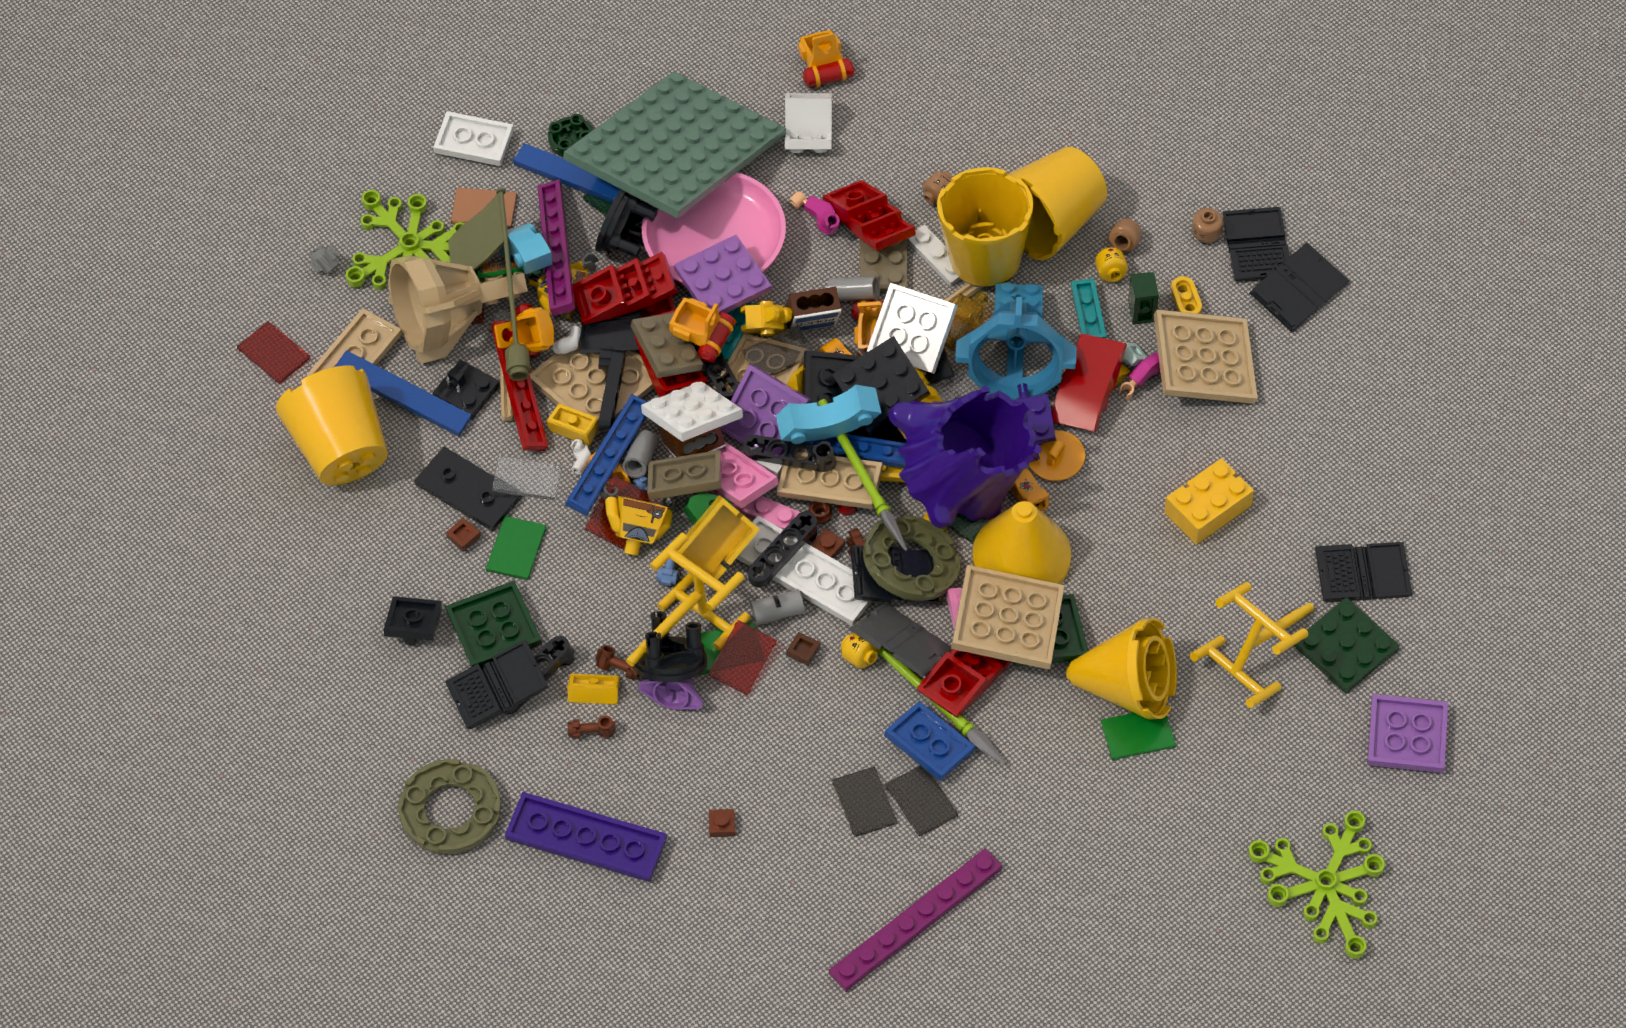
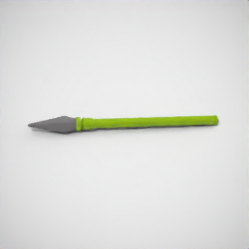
M822 399L818 404L822 406L828 404L826 399ZM841 434L836 436L871 497L877 515L882 517L885 526L902 548L907 551L896 520L890 513V506L878 492L847 435Z
M885 647L880 650L878 649V653L915 688L919 686L922 680L911 669L892 657L893 653ZM928 699L954 723L956 728L962 732V735L967 737L969 742L977 749L1003 765L1006 764L984 732L976 729L974 724H971L963 716L959 715L956 718Z

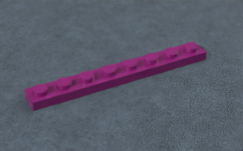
M560 180L537 186L542 237L552 254V265L545 267L549 309L552 316L575 310L563 188Z
M984 848L830 968L829 975L847 992L1002 870V865Z

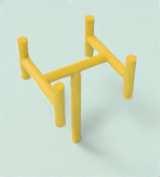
M681 532L649 564L652 570L657 571L670 558L690 572L657 604V607L664 612L676 599L682 602L654 631L661 633L662 639L692 609L723 631L712 644L716 650L720 651L751 617L748 613L743 612L732 624H729L712 611L745 577L742 573L737 572L724 585L681 555L677 550L688 540L687 535ZM694 582L695 591L690 595L686 594L684 591ZM704 583L717 591L708 602ZM646 639L626 659L630 666L633 667L646 653Z
M1244 582L1215 601L1218 608H1222L1234 601L1255 619L1235 662L1232 663L1217 650L1226 642L1222 635L1191 652L1190 659L1196 662L1206 655L1211 657L1255 694L1246 700V706L1253 708L1280 691L1282 687L1276 681L1263 688L1242 671L1252 649L1276 636L1281 641L1272 647V651L1274 654L1279 655L1308 637V631L1305 628H1301L1292 635L1287 633L1285 629L1313 612L1314 606L1311 603H1307L1274 622L1242 596L1252 589L1249 582Z

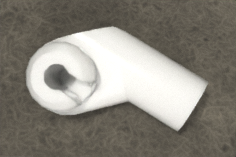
M571 326L568 337L556 341L553 345V351L556 354H567L575 351L579 345L581 328Z
M576 439L572 442L571 448L577 460L571 470L577 475H582L588 465V457L591 455V452L586 443H583L581 439Z

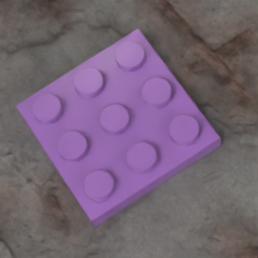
M737 235L729 237L674 264V270L693 298L704 302L710 309H712L714 303L719 304V313H728L772 291V285Z
M749 364L731 399V402L742 409L743 418L721 426V431L742 444L751 435L781 439L776 415L788 403L807 404L811 402V399L755 365ZM776 447L771 453L779 456L785 450L781 447Z
M1372 694L1367 765L1444 773L1448 702Z

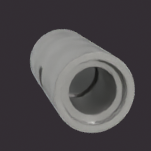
M877 276L830 278L828 280L827 288L836 286L839 301L878 300L880 295V283Z
M641 430L636 434L622 465L624 472L628 476L640 478L646 473L648 464L658 445V438L654 433L648 430Z
M799 589L750 602L756 626L805 613Z

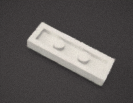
M926 225L915 230L916 235L908 238L907 243L950 287L962 280L951 267L946 246Z

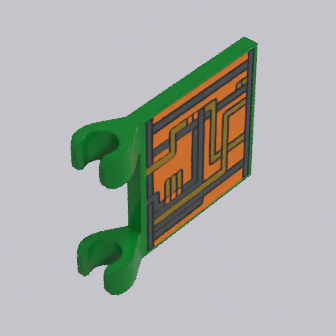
M510 259L511 273L524 271L522 267L518 268L514 259ZM505 260L485 263L478 268L479 279L507 274ZM543 268L532 273L540 274L543 271Z

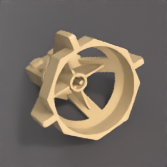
M412 255L391 259L388 279L391 297H388V303L392 304L395 320L402 330L409 348L415 350L419 363L447 357L475 317L481 314L483 303L485 305L496 304L499 302L498 299L504 297L509 300L507 274L479 279L472 266ZM512 273L514 299L521 297L520 293L527 292L528 290L524 273Z

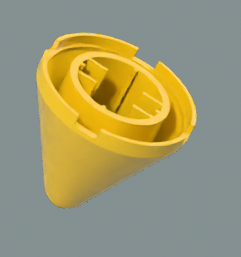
M1021 501L991 519L981 528L973 544L972 560L973 565L976 567L1062 584L1070 569L1071 547L1066 534L1059 525L1032 503Z
M1157 618L1141 619L1071 661L1066 669L1067 679L1073 686L1146 719H1162L1171 709V706H1166L1168 697L1175 696L1177 686V664L1171 637H1164L1161 629H1165L1166 626L1161 620Z

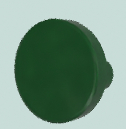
M580 114L561 118L549 125V146L555 154L563 157L564 151L593 131V127Z

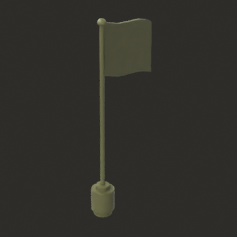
M498 188L496 191L497 195L478 214L462 225L449 239L450 263L472 266L473 270L476 271L504 245L514 342L505 350L506 370L511 380L522 381L529 377L531 371L528 347L518 343L504 203L506 191L504 188Z

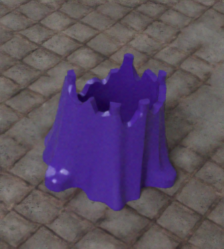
M983 386L976 391L951 401L926 403L912 400L909 403H896L889 410L891 423L899 428L906 437V444L897 450L905 460V468L899 473V476L906 483L909 494L925 506L928 517L935 527L940 529L948 527L953 523L958 513L966 516L971 521H978L979 519L990 521L1001 514V507L1006 495L1023 470L1041 452V447L1038 444L1034 445L1036 440L1035 431L1028 426V411L1032 407L1029 401H1024L1023 403L1012 401L1008 395L1001 391L986 395L990 392V389L987 386Z

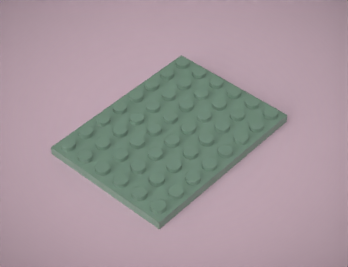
M673 71L565 150L563 159L678 219L783 138L786 128Z

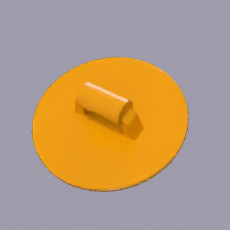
M1054 430L1056 441L1040 445V459L1036 461L1034 458L1029 467L1040 478L1049 481H1062L1071 478L1080 471L1085 461V450L1080 440L1071 433Z

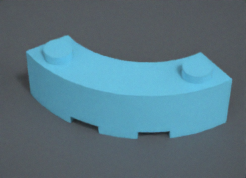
M527 223L507 231L510 259H514L518 268L522 267L526 275L552 265L551 251L540 232L536 233L534 225ZM504 245L499 249L501 255L505 254Z
M854 385L848 391L833 397V402L819 406L817 402L807 404L788 403L776 415L781 441H791L794 444H800L804 441L835 437L861 426L869 425L873 422L874 418L881 414L876 388Z

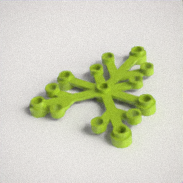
M367 190L362 194L363 207L369 211H374L378 216L375 217L371 214L363 215L360 220L362 228L371 230L375 226L388 227L397 236L399 241L397 247L383 256L365 255L362 252L354 254L352 258L354 266L350 267L345 274L348 285L353 288H359L364 284L366 277L376 272L372 277V284L376 290H382L387 285L385 274L387 264L391 262V259L398 258L401 255H414L431 259L423 250L432 251L440 261L450 262V256L446 253L449 252L448 241L465 223L458 222L452 229L444 233L443 222L435 220L431 222L430 226L417 233L421 214L427 209V201L422 194H413L408 199V208L411 216L408 231L405 232L396 222L398 212L402 210L400 198L392 197L388 200L387 212L381 205L380 194L376 190ZM433 235H434V236H439V237H437L436 239H434L433 241H427V240H426V239H428L429 237H431V236H433ZM378 280L383 281L382 283H376Z
M1350 811L1346 814L1344 819L1345 831L1341 840L1338 836V827L1335 824L1328 823L1324 825L1322 836L1330 842L1334 854L1327 868L1319 872L1297 864L1290 850V842L1285 838H1279L1275 842L1274 850L1278 855L1269 852L1270 848L1266 842L1262 840L1253 841L1249 846V858L1255 863L1267 862L1276 866L1274 868L1265 867L1262 869L1260 880L1263 884L1271 885L1275 882V878L1291 873L1309 880V882L1289 888L1282 884L1272 885L1268 890V902L1274 907H1282L1287 903L1288 899L1315 891L1310 903L1304 907L1303 917L1307 921L1313 922L1318 919L1319 907L1326 895L1329 906L1320 925L1314 929V941L1318 944L1327 942L1329 929L1336 918L1346 940L1345 953L1353 959L1361 958L1366 951V941L1361 936L1355 935L1347 915L1360 920L1362 926L1367 929L1376 926L1377 915L1373 911H1365L1358 908L1367 902L1368 895L1365 890L1355 889L1343 884V882L1365 875L1378 877L1384 871L1385 861L1380 855L1371 854L1365 858L1363 865L1336 872L1344 857L1356 853L1367 855L1371 851L1372 843L1368 838L1363 837L1358 839L1357 842L1351 843L1354 835L1361 832L1364 828V815L1359 811ZM1355 822L1358 826H1351L1350 823ZM1326 830H1333L1334 834H1327ZM1283 844V845H1285L1287 848H1286V849H1280V848L1278 847V845ZM1366 844L1368 848L1362 849L1359 845ZM1261 852L1263 856H1256L1254 853ZM1376 866L1378 870H1372L1369 867ZM1264 874H1271L1272 878L1267 879L1264 877ZM1325 880L1328 881L1330 885H1324L1321 882ZM1337 893L1351 898L1355 906L1341 901ZM1278 895L1282 900H1275L1273 897ZM1361 895L1364 899L1357 900L1355 896ZM1313 910L1316 914L1309 915L1307 911ZM1371 917L1374 921L1367 922L1365 918ZM1322 932L1325 934V937H1318L1317 933ZM1357 947L1360 951L1354 952L1350 948Z

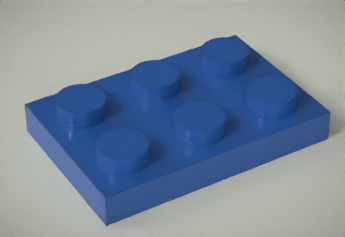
M920 701L889 726L884 734L887 739L939 781H942L975 750V746Z

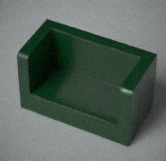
M1154 272L1130 274L1128 304L1132 324L1153 323L1159 299Z

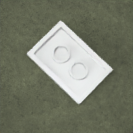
M447 111L433 147L434 153L501 166L514 131L513 124Z

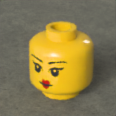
M1105 248L1095 258L1098 275L1103 281L1117 282L1127 274V261L1120 249Z
M849 634L843 639L841 653L845 661L857 668L863 669L872 665L877 660L878 649L857 634Z

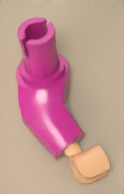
M800 191L790 197L791 204L796 209H799L804 204V210L816 219L820 232L833 234L837 231L840 219L830 203L814 196H810L807 199Z
M1158 352L1151 354L1136 366L1128 376L1131 380L1130 382L1121 384L1119 394L1125 389L1130 391L1126 396V400L1132 398L1136 385L1141 387L1150 377L1157 375V373L1160 374Z

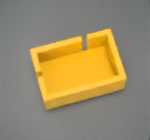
M1221 458L1186 483V488L1182 485L1168 495L1165 500L1164 513L1197 545L1251 507L1254 490L1240 476L1235 478L1236 472Z
M719 495L686 534L688 540L677 552L718 580L727 570L720 564L722 560L731 565L760 529Z

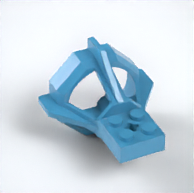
M996 283L995 305L992 317L956 341L955 362L969 363L968 377L980 388L987 386L990 389V392L987 394L1001 391L1012 400L1019 398L1017 385L1021 384L1022 392H1024L1023 383H1026L1029 396L1043 395L1061 382L1062 369L1076 368L1077 347L1056 332L1043 318V286ZM987 340L1004 341L1007 343L1006 376L992 371L982 361L978 351ZM1028 343H1046L1053 354L1050 363L1042 371L1028 377H1023L1025 345Z

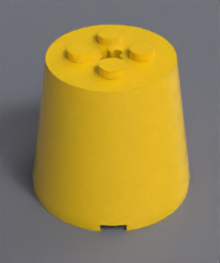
M1064 147L1008 173V175L1015 179L1019 177L1027 185L1033 197V213L1024 246V251L1028 253L1027 257L1031 259L1047 260L1053 257L1105 204L1107 199V186L1100 169L1087 154L1077 148Z
M973 168L955 175L951 178V182L941 189L937 200L938 217L951 267L959 278L973 285L994 286L996 283H1003L1015 275L1021 263L1033 213L1032 194L1019 177L1015 179L1006 174L1005 170L998 168Z
M345 365L316 372L302 379V385L296 389H287L276 403L278 417L321 483L331 486L350 483L372 473L387 459L386 443L369 380L363 369L355 370L354 366Z

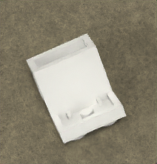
M832 93L785 94V149H790V152L793 153L804 152V149H813V152L824 153L827 152V149L832 148Z

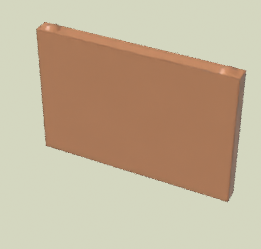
M456 188L451 224L468 222L497 195V190ZM506 191L504 194L507 228L512 227L517 192Z

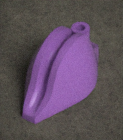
M691 678L677 682H657L647 679L639 683L638 690L663 707L674 710L701 709L703 700L695 691Z

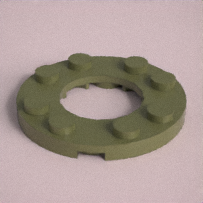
M903 515L902 518H895L903 540L920 544L928 550L933 558L934 567L928 575L911 577L912 575L907 576L900 573L896 566L893 567L888 551L898 541L885 526L883 520L876 523L869 531L864 542L863 559L868 572L879 586L902 599L924 601L944 595L948 588L954 585L960 571V555H957L953 547V540L944 530L935 527L930 521L916 516Z
M444 759L423 766L406 781L401 797L399 796V818L406 835L419 847L438 854H457L475 848L491 835L498 823L501 812L499 791L492 777L478 765L474 764L473 766L463 763L459 759ZM448 786L460 787L467 791L474 800L475 808L471 818L457 828L445 829L432 824L425 814L426 801L431 794L440 788Z

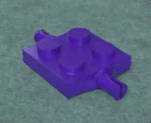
M1023 383L1024 392H1022L1021 384L1017 385L1019 398L1012 401L1019 403L1029 401L1032 407L1028 411V426L1035 431L1036 440L1034 445L1038 444L1040 446L1044 443L1056 441L1048 394L1029 396L1026 383ZM1039 454L1035 457L1036 461L1040 459Z

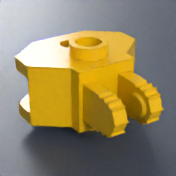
M761 301L759 305L740 307V312L746 318V324L741 326V331L745 334L761 335L763 337L782 335L786 333V323L792 319V310L788 307L783 308L782 305H774L773 301Z

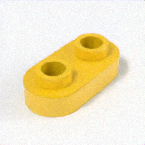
M1185 276L1175 278L1171 283V295L1177 311L1201 314L1202 303L1193 280Z

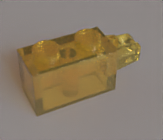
M980 290L970 299L960 293L951 302L958 305L944 345L945 347L954 352L958 339L983 324L984 307L988 303V294Z

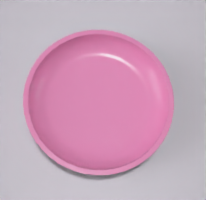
M738 172L678 219L659 209L653 222L643 218L642 238L649 258L663 252L666 255L674 282L682 286L685 285L674 270V264L734 235L738 236L764 274L778 258L786 233L785 216L774 194L762 183Z

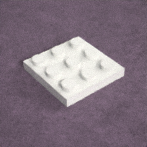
M890 283L867 351L869 352L894 336L913 367L934 374L958 305Z
M702 381L692 383L690 386L680 390H674L670 394L654 398L641 405L642 414L682 442L743 418V411L740 407Z

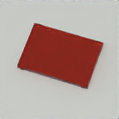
M269 321L237 346L241 353L278 384H281L311 359L308 353Z
M615 475L610 478L606 490L612 494L613 487H618L616 499L618 496L646 502L650 501L647 492ZM601 497L589 522L585 525V530L623 550L627 539L616 536V532L612 530L606 514L605 500Z
M738 620L734 624L732 632L712 668L709 670L708 675L748 695L772 649L776 646L777 640Z

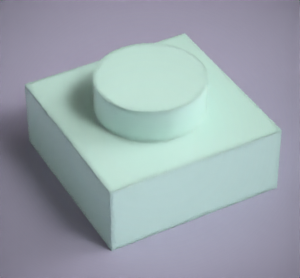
M1123 342L1127 344L1123 360L1129 366H1137L1147 358L1137 344Z

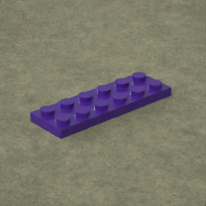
M522 792L506 830L505 840L650 882L666 843L667 834Z

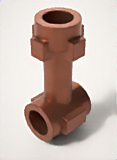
M603 645L601 649L599 648L595 657L598 668L609 670L610 666L625 671L626 677L629 679H637L639 677L633 670V667L625 660L614 656L616 650L613 647Z
M606 715L601 716L597 723L580 724L579 719H573V722H568V736L574 737V739H579L580 735L584 733H599L603 738H610L616 731L615 721Z

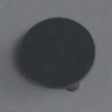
M621 189L602 224L595 251L600 254L620 251L636 259L644 243L642 229L634 226V223L631 221L632 215L636 214L653 222L659 209L640 201L639 198ZM629 238V239H631V240H633V241H636V242H638V243H640V244H636V243H634V242H632V241H630V240H627V239Z
M657 611L656 617L655 612H652L650 615L652 632L645 634L646 653L633 666L635 673L645 679L657 682L683 681L701 674L706 669L708 663L704 644L701 642V624L698 622L687 623L685 626L686 638L669 636V633H667L661 639V633H657L654 630L666 619L667 614L663 611Z

